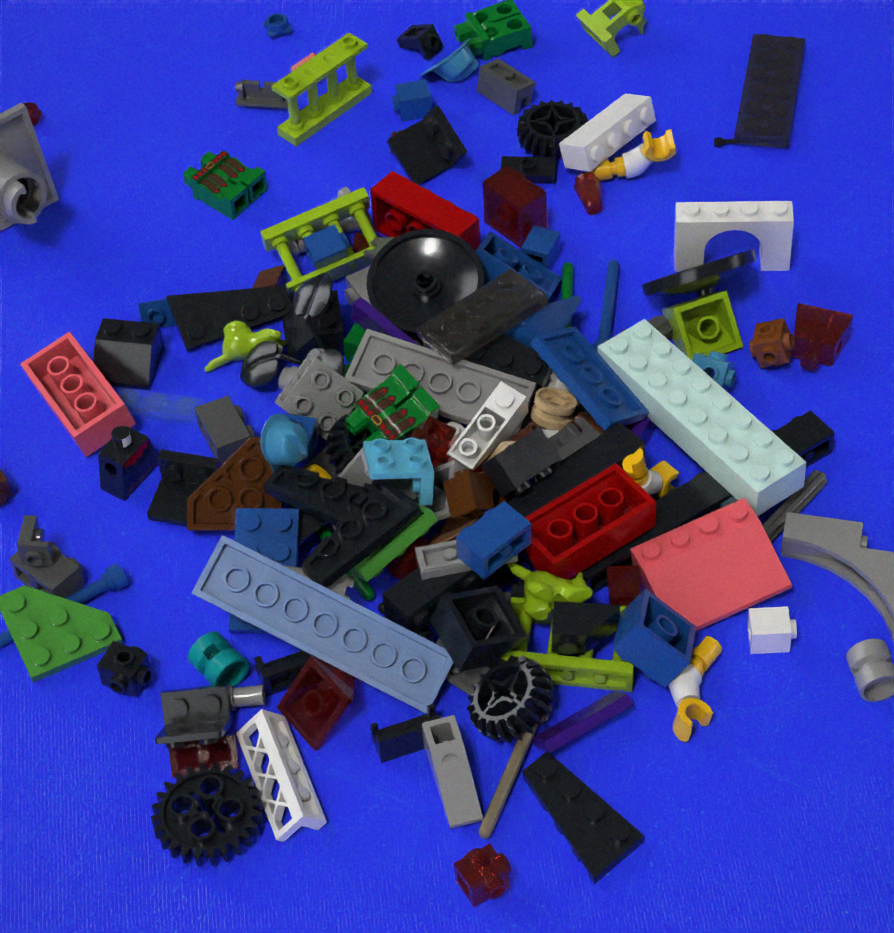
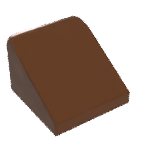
M279 265L260 271L252 288L284 286L287 280L285 266Z

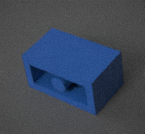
M505 501L497 507L486 511L482 518L471 526L463 528L458 536H456L457 557L483 579L487 578L532 543L531 522Z

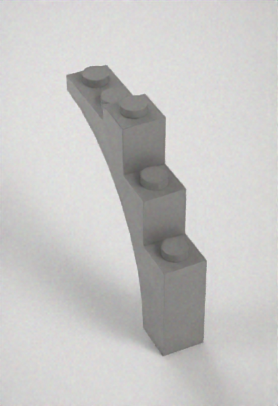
M787 512L781 556L816 565L849 582L871 602L882 616L894 644V552L867 548L868 536L862 535L863 522Z

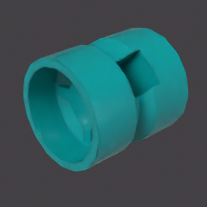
M211 631L198 638L188 653L189 663L200 674L204 675L211 685L228 684L236 687L244 680L249 670L248 661L236 649L232 648V645L217 631Z

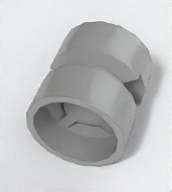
M868 639L852 646L846 653V660L855 677V683L861 698L867 702H878L894 695V664L891 662L892 656L885 641L881 639Z

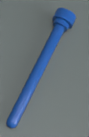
M610 260L608 263L599 337L592 345L596 351L597 346L609 340L611 335L619 272V262L617 260Z
M115 563L105 569L101 579L65 599L82 604L107 589L109 591L114 589L119 591L129 584L124 572ZM8 630L0 634V648L13 642Z

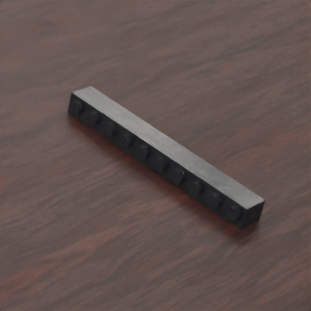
M811 410L801 416L794 417L781 428L772 430L777 437L806 461V468L833 452L835 432ZM708 472L698 473L692 480L680 487H674L666 495L656 500L655 527L581 571L583 580L592 589V595L633 571L631 548L738 500Z

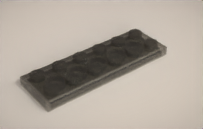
M753 34L735 128L734 143L789 148L806 38Z

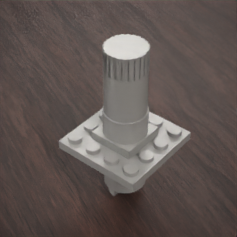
M22 103L0 113V231L15 223H36V217L43 208L59 200L27 107Z

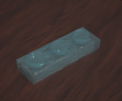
M120 387L118 396L126 405L133 419L199 428L195 407L206 404L205 398Z

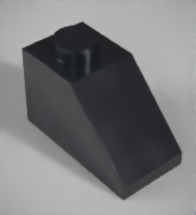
M554 601L551 653H561L564 655L586 654L617 631L620 605Z

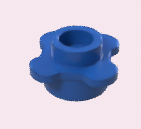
M282 13L269 15L263 23V26L268 30L267 35L269 37H279L292 31V27L287 23L288 18Z

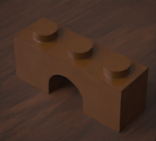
M463 469L455 472L454 478L443 482L452 519H475L484 515L489 509L497 507L503 501L508 503L516 497L513 491L501 497L484 471L476 473L473 472V469Z

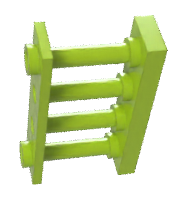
M347 33L271 86L274 92L287 99L289 119L277 126V132L280 137L297 147L372 94V85L357 76L355 57L368 48L366 42L351 33ZM345 64L347 78L338 84L336 70ZM326 78L328 91L318 97L317 83ZM307 91L309 105L299 111L298 96Z
M364 187L260 231L262 244L266 252L271 250L278 251L292 280L286 283L290 299L294 298L296 291L304 282L317 275L329 273L332 281L369 266L373 259L366 258L363 253L365 250L375 248L370 242L377 237L365 213L370 207L369 196ZM348 217H355L370 247L354 254L350 246L347 249L348 257L302 276L287 245L292 241L303 239L320 229L334 224L338 232L342 233L340 221Z
M511 597V608L516 617L521 621L520 624L528 637L526 641L515 647L514 650L501 656V659L507 661L511 655L518 658L524 655L530 660L533 659L549 673L552 679L551 683L555 685L624 692L633 691L634 665L632 663L625 662L614 650L612 660L594 659V648L584 655L580 654L579 657L551 653L553 609L549 612L547 619L538 621L529 617L524 612V597ZM621 606V607H620L619 618H620L621 612H622L627 606ZM532 623L551 625L546 654L527 652Z

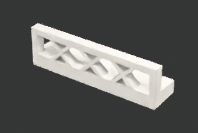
M261 709L236 735L256 788L259 789L260 798L277 841L284 842L301 826L319 830L327 823V820L286 717ZM258 729L256 747H253L249 736ZM264 753L269 757L266 774L261 769ZM274 780H277L280 786L276 801L273 800L271 795ZM288 807L292 819L283 826L282 817L284 809Z

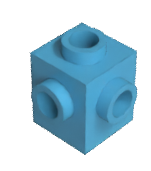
M711 351L710 355L703 353L694 354L692 361L724 390L727 391L728 387L732 388L737 371L733 370L735 363L727 361L728 355L716 351Z

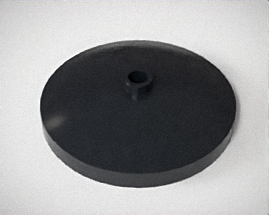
M420 229L404 233L392 239L380 249L370 264L366 286L370 304L406 335L416 338H430L438 336L451 305L473 316L481 303L485 280L481 261L475 250L465 240L447 231Z
M754 249L747 250L641 284L644 296L666 297L696 292L697 297L713 293V286L719 285L744 271L757 260Z

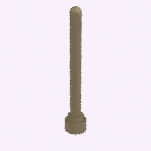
M552 704L548 705L550 712L553 709ZM550 714L543 715L541 718L542 722H546ZM536 724L533 727V734L526 732L522 741L517 740L478 833L481 838L487 839L492 835L536 729L542 724Z

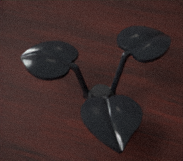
M322 273L307 280L298 288L293 298L292 307L296 315L304 316L306 325L320 346L319 349L314 348L309 353L344 377L345 364L343 355L338 350L329 349L324 344L311 322V317L318 318L323 315L331 301L332 277L329 273ZM264 341L253 347L245 357L241 367L240 378L242 382L252 387L264 386L276 376L279 369L278 360H285L297 365H301L303 361L282 353L278 354L279 347L274 341Z

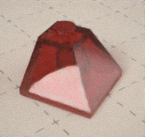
M310 656L277 708L314 750H319L352 702L355 678L315 656Z

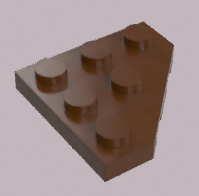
M250 437L187 498V530L235 531L236 508L281 509L282 501L264 493L263 484L273 474V471L261 451V437Z

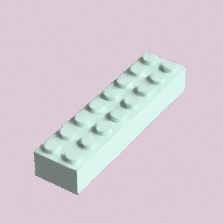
M643 319L597 346V352L647 408L649 411L647 417L737 500L745 498L757 516L804 487L806 461L647 320Z

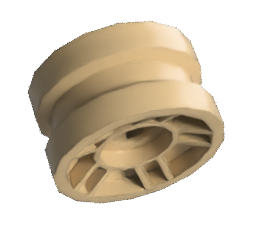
M554 387L541 388L536 391L535 404L532 406L530 417L536 424L546 429L562 430L572 423L577 400L572 394Z

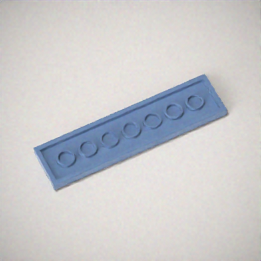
M224 535L221 536L191 592L200 599L427 714V705L433 704L453 664V660L445 648Z

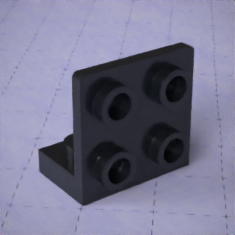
M439 106L429 110L421 121L387 140L388 146L407 176L417 185L455 165L468 152Z
M161 449L157 458L161 481L147 511V518L149 520L187 526V498L221 466L220 459Z
M228 684L163 690L160 696L165 726L155 736V743L165 744L166 748H177L186 745V741L199 740L201 745L218 742L219 738L223 737L233 723Z

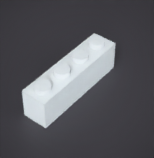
M625 93L561 141L559 146L565 168L591 172L653 124L656 119L651 97Z

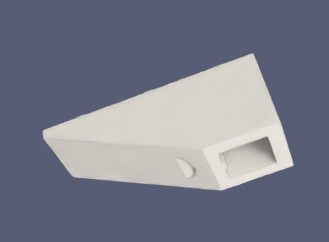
M501 381L449 449L447 455L468 469L474 470L494 452L501 442L512 435L529 412L527 397Z

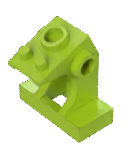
M608 0L591 15L584 8L576 14L584 31L612 58L620 52L615 41L617 33L623 27L630 24L643 34L644 24H646L643 0Z

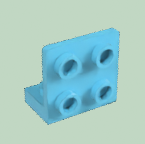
M379 438L363 442V451L370 479L411 478V492L417 493L419 505H432L434 469L425 439L386 440Z

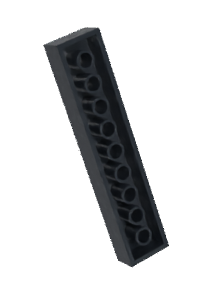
M618 422L507 504L523 517H526L615 463L623 469L622 463L625 457L635 453L639 448L643 450L645 459V442ZM524 549L518 553V562L515 563L529 570L533 564L526 550ZM504 564L485 579L471 570L422 580L418 567L382 593L385 618L433 641L438 634L430 619L443 595L497 585L502 591L517 576L511 572L507 564Z

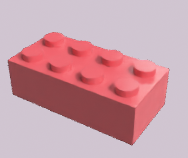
M70 331L20 363L33 386L85 457L107 444L112 439L111 432L115 427L128 426L131 428L136 424L124 402Z

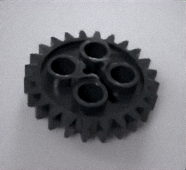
M218 762L213 764L211 770H206L204 763H200L199 771L194 772L188 766L187 776L183 777L176 772L174 774L176 783L173 784L165 781L166 793H156L158 803L152 804L154 815L151 816L156 839H160L163 850L169 848L172 858L181 854L185 864L192 857H195L197 866L202 864L204 858H209L210 864L214 866L218 856H221L225 862H228L229 852L233 851L240 856V844L251 846L250 835H259L258 824L263 823L262 811H264L259 789L254 788L252 778L245 780L242 770L233 775L231 765H227L223 771H219ZM216 791V793H214V794H209V795L207 794V793ZM192 794H194L199 799L200 804L204 809L203 811H201L199 802L191 796ZM183 810H189V811L186 812V813H181V814L179 813V812H181V811H183ZM230 814H236V815L233 816V817H226L227 815H230ZM215 823L218 827H220L219 829H221L225 833L219 832V830L215 826ZM202 833H208L205 836H198Z

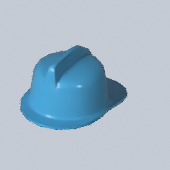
M471 38L467 39L451 55L428 68L419 76L433 70L450 82L462 81L478 67V61L467 45Z
M276 413L270 416L261 431L260 444L261 451L273 473L279 466L294 467L296 463L307 458L309 441L306 430L299 424L292 422L284 414Z

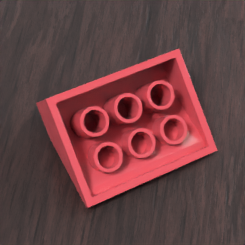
M745 498L630 549L634 573L644 589H647L696 626V631L792 588V583L761 521Z

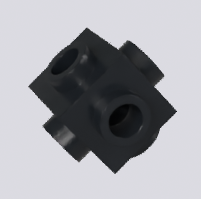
M115 641L111 643L97 665L102 685L108 686L119 694L127 693L136 697L141 688L148 685L152 677V668L148 654L139 647H129Z

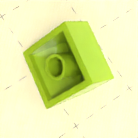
M727 290L715 291L662 309L664 317L668 319L670 326L673 328V336L670 338L676 347L691 360H693L695 353L710 355L711 351H716L724 354L743 347Z

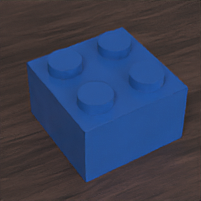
M644 589L621 612L612 649L621 659L639 668L647 678L666 687L690 664L696 626L647 589Z

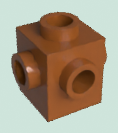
M781 318L756 323L753 339L749 342V348L752 357L757 358L760 368L777 367L789 363L791 351L795 349V341L785 319Z

